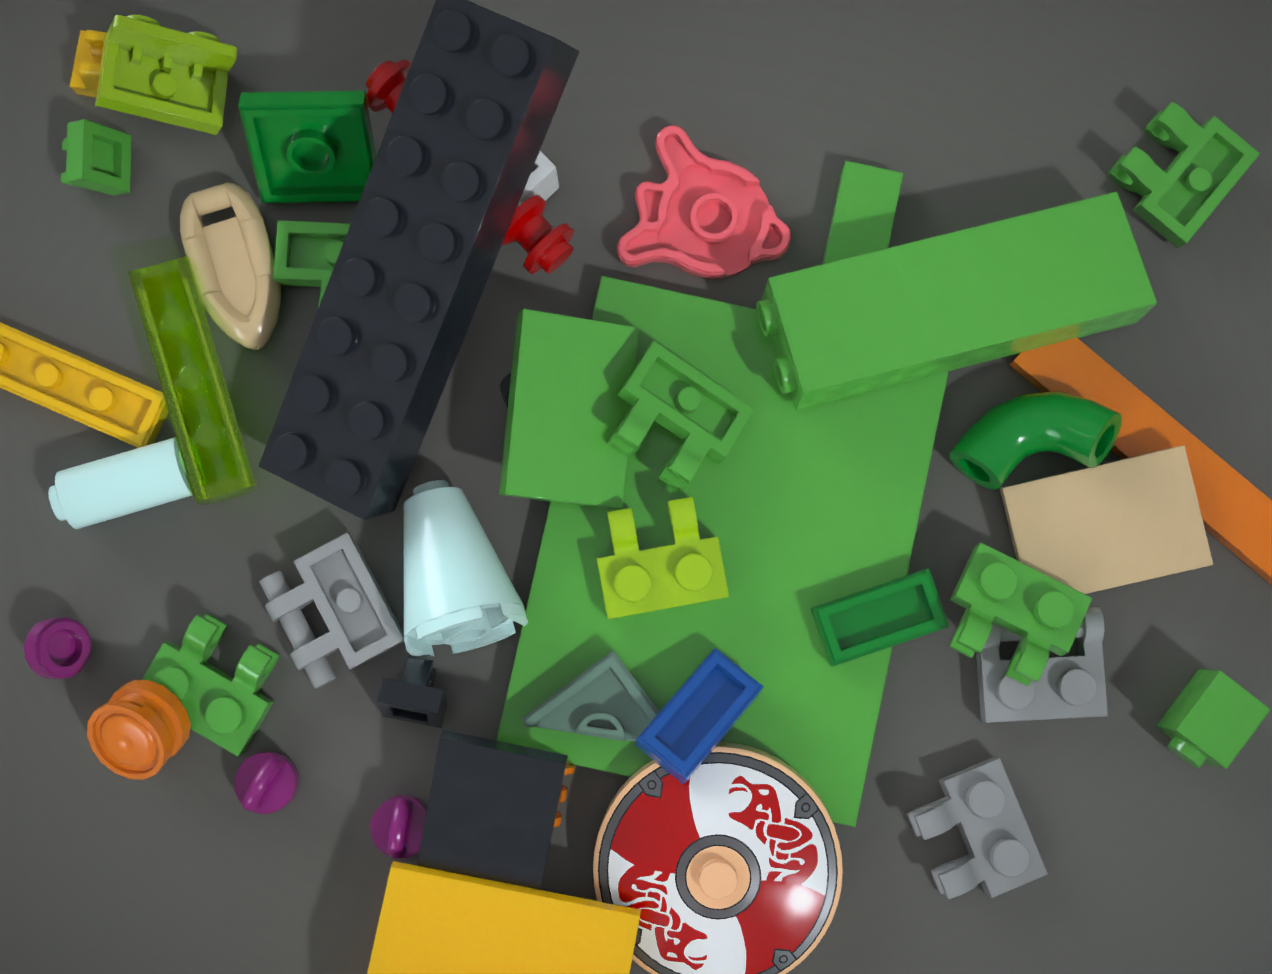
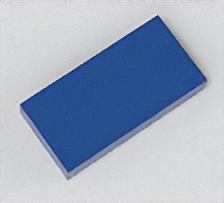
M714 648L638 736L635 745L684 785L759 696L764 686Z

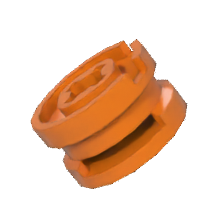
M132 680L122 685L112 695L108 703L99 706L93 712L87 723V737L92 751L100 762L115 774L128 779L145 780L156 775L167 760L184 746L190 737L191 723L186 708L178 697L166 687L150 680Z

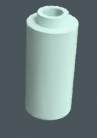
M174 437L58 471L55 476V485L49 487L48 494L55 516L60 521L67 520L74 529H80L195 495L197 493V481L191 458L184 443L179 437Z

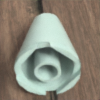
M444 480L426 482L414 488V496L407 499L404 503V642L407 652L412 656L433 657L435 655L432 645L447 644L451 646L452 654L487 646L515 634L513 621L523 626L528 623L525 607L463 490L458 487H449L448 482Z

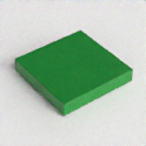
M366 91L241 93L238 107L262 203L360 201L376 159Z

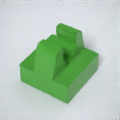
M86 119L68 123L67 138L62 142V150L67 152L66 171L61 173V182L77 188L102 192L112 196L130 193L132 135Z

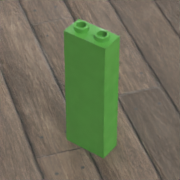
M1113 192L768 278L762 301L757 302L756 309L763 335L765 337L773 336L779 357L773 360L778 387L782 394H791L795 410L1018 354L1069 339L1135 324L1157 304L1118 192Z

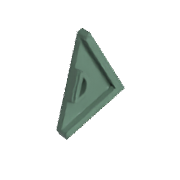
M612 650L521 718V720L527 727L636 742L638 736L657 716L659 710L616 652Z

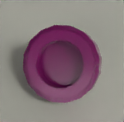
M68 617L44 619L35 624L27 634L24 644L25 659L30 669L38 676L48 679L70 678L80 673L89 662L92 651L91 638L86 628L77 620Z
M276 751L259 752L246 758L238 767L234 778L235 793L239 802L247 811L258 814L276 812L286 807L295 798L299 788L298 770L294 762L285 754Z
M396 795L384 801L374 812L370 823L371 837L375 846L384 855L390 856L393 859L409 858L419 853L428 806L421 799L411 795Z

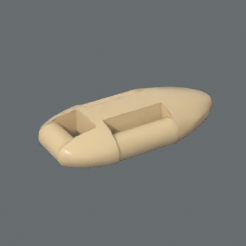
M226 182L191 193L187 196L181 209L180 234L199 300L212 321L229 338L243 347L259 350L271 338L278 320L281 304V284L273 279L275 257L261 212L250 194L234 183ZM233 207L237 217L205 226L202 215Z

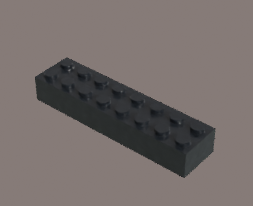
M468 0L435 1L260 460L259 467L363 520L395 511L580 51L553 36Z

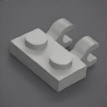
M989 758L939 779L945 797L906 813L915 836L921 835L923 840L940 835L957 824L969 854L930 870L939 894L945 893L947 899L960 896L975 888L979 883H981L985 895L994 898L1048 875L1000 758Z

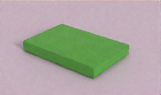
M522 309L517 312L500 496L608 509L623 508L627 456L607 442L632 407V405L621 399L617 394L636 366L638 327L529 309Z

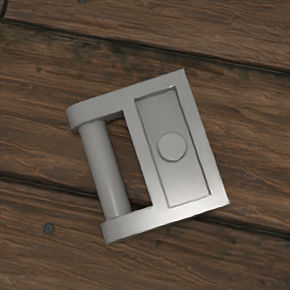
M1090 606L1075 637L1077 638L1078 656L1049 657L1039 681L1034 682L1031 680L1029 686H1025L1004 675L1011 659L1000 660L999 655L1000 642L1020 641L1021 636L992 622L991 632L980 653L976 652L981 722L992 723L1108 716L1102 645L1105 628L1100 607Z

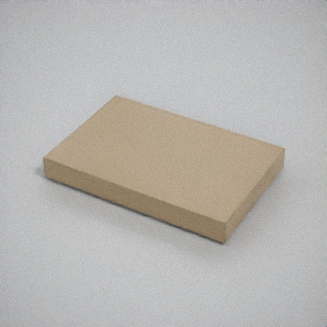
M1185 445L1099 464L1095 468L1086 467L1000 488L1017 561L1083 594L1213 565Z

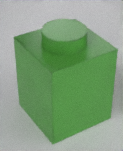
M1198 669L1156 727L1172 739L1167 747L1189 765L1197 769L1202 764L1227 769L1271 709L1221 670Z

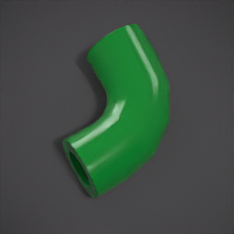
M1061 391L1025 393L991 407L966 430L951 450L949 458L954 466L967 478L980 486L992 490L1000 489L1015 467L1025 457L1037 452H1056L1089 468H1095L1104 460L1113 447L1121 428L1122 416L1120 413L1098 402Z

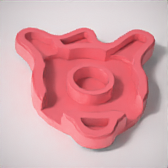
M669 125L658 133L655 141L656 152L668 177L661 184L646 181L636 187L635 202L640 221L633 229L626 232L617 244V255L622 264L627 267L636 268L652 262L667 263L678 267L690 275L705 279H723L737 275L760 261L777 260L787 252L791 241L790 229L776 216L772 205H769L767 196L760 187V180L749 170L730 161L707 157L694 146L689 136L679 126Z

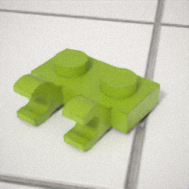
M693 497L667 502L675 544L640 551L632 508L607 512L615 555L597 558L608 619L729 597L719 538L717 536L700 539Z

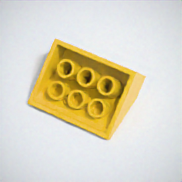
M393 861L367 974H630L641 910Z

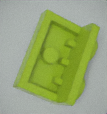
M115 15L103 42L95 106L217 135L223 124L228 72L236 61L237 47L221 43L219 38L209 33L199 31L185 33L163 27L159 22L147 16Z

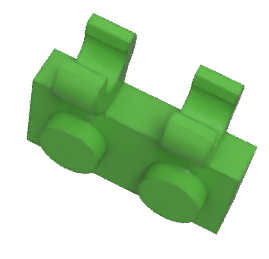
M1171 102L1163 112L1159 111L1144 128V132L1156 143L1179 152L1168 168L1163 171L1154 163L1150 156L1135 146L1127 155L1121 156L1107 174L1122 188L1143 196L1132 211L1175 247L1179 248L1188 243L1260 153L1215 115L1200 126L1182 107Z
M653 341L647 347L617 396L632 405V407L607 443L628 457L634 447L637 448L651 425L656 421L682 439V442L658 476V478L679 491L685 482L689 483L705 456L716 463H720L727 457L755 409L671 351Z
M980 542L974 547L950 598V601L966 608L953 634L949 647L972 658L975 652L980 653L991 632L992 622L1021 636V640L1004 675L1025 686H1029L1031 680L1034 682L1039 681L1046 667L1049 651L1059 656L1069 653L1093 598Z
M208 613L204 617L197 614L185 632L182 647L172 641L163 642L142 680H150L163 685L175 694L187 710L191 723L190 729L238 757L245 754L274 703V700L259 691L275 667L280 654L261 643H258L256 647L249 645L237 665L235 676L232 677L208 663L210 656L223 638L229 625Z

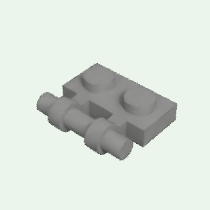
M347 532L294 560L293 562L304 581L303 584L296 588L290 589L281 571L272 573L259 581L269 600L265 608L273 622L280 621L295 650L290 653V656L298 671L302 669L306 671L314 689H318L336 679L326 659L327 656L335 651L340 650L350 670L404 642V632L351 533ZM312 602H315L330 631L317 639L301 610Z

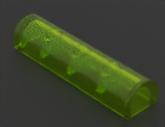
M186 256L129 271V278L195 503L207 505L223 502L257 489V485L189 257Z

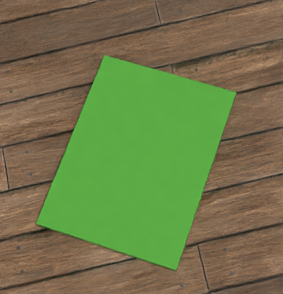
M601 276L592 320L638 327L636 364L647 347L653 341H656L755 409L727 457L720 463H716L705 456L689 483L685 482L679 491L658 478V476L682 442V439L656 421L653 422L637 448L634 447L627 457L622 509L632 508L639 551L675 544L667 502L693 497L700 539L717 536L719 538L729 597L608 619L597 558L615 555L607 512L622 509L550 502L526 608L528 623L525 626L522 625L496 741L568 755L567 762L570 764L631 777L643 765L652 760L635 745V742L538 727H527L521 718L612 650L616 652L660 712L713 649L716 648L764 686L759 696L720 742L751 746L781 759L801 774L815 789L834 823L856 827L892 647L836 666H830L810 608L907 575L949 371L795 410L791 394H782L778 387L773 360L779 357L773 336L765 337L762 333L757 309Z

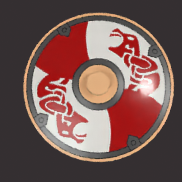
M719 742L684 785L654 760L643 765L621 786L610 802L602 819L594 850L593 878L597 901L641 910L632 959L651 974H786L800 964L816 948L825 935L837 909L842 887L843 868L839 839L827 808L815 789L801 774L781 759L760 749L738 743Z

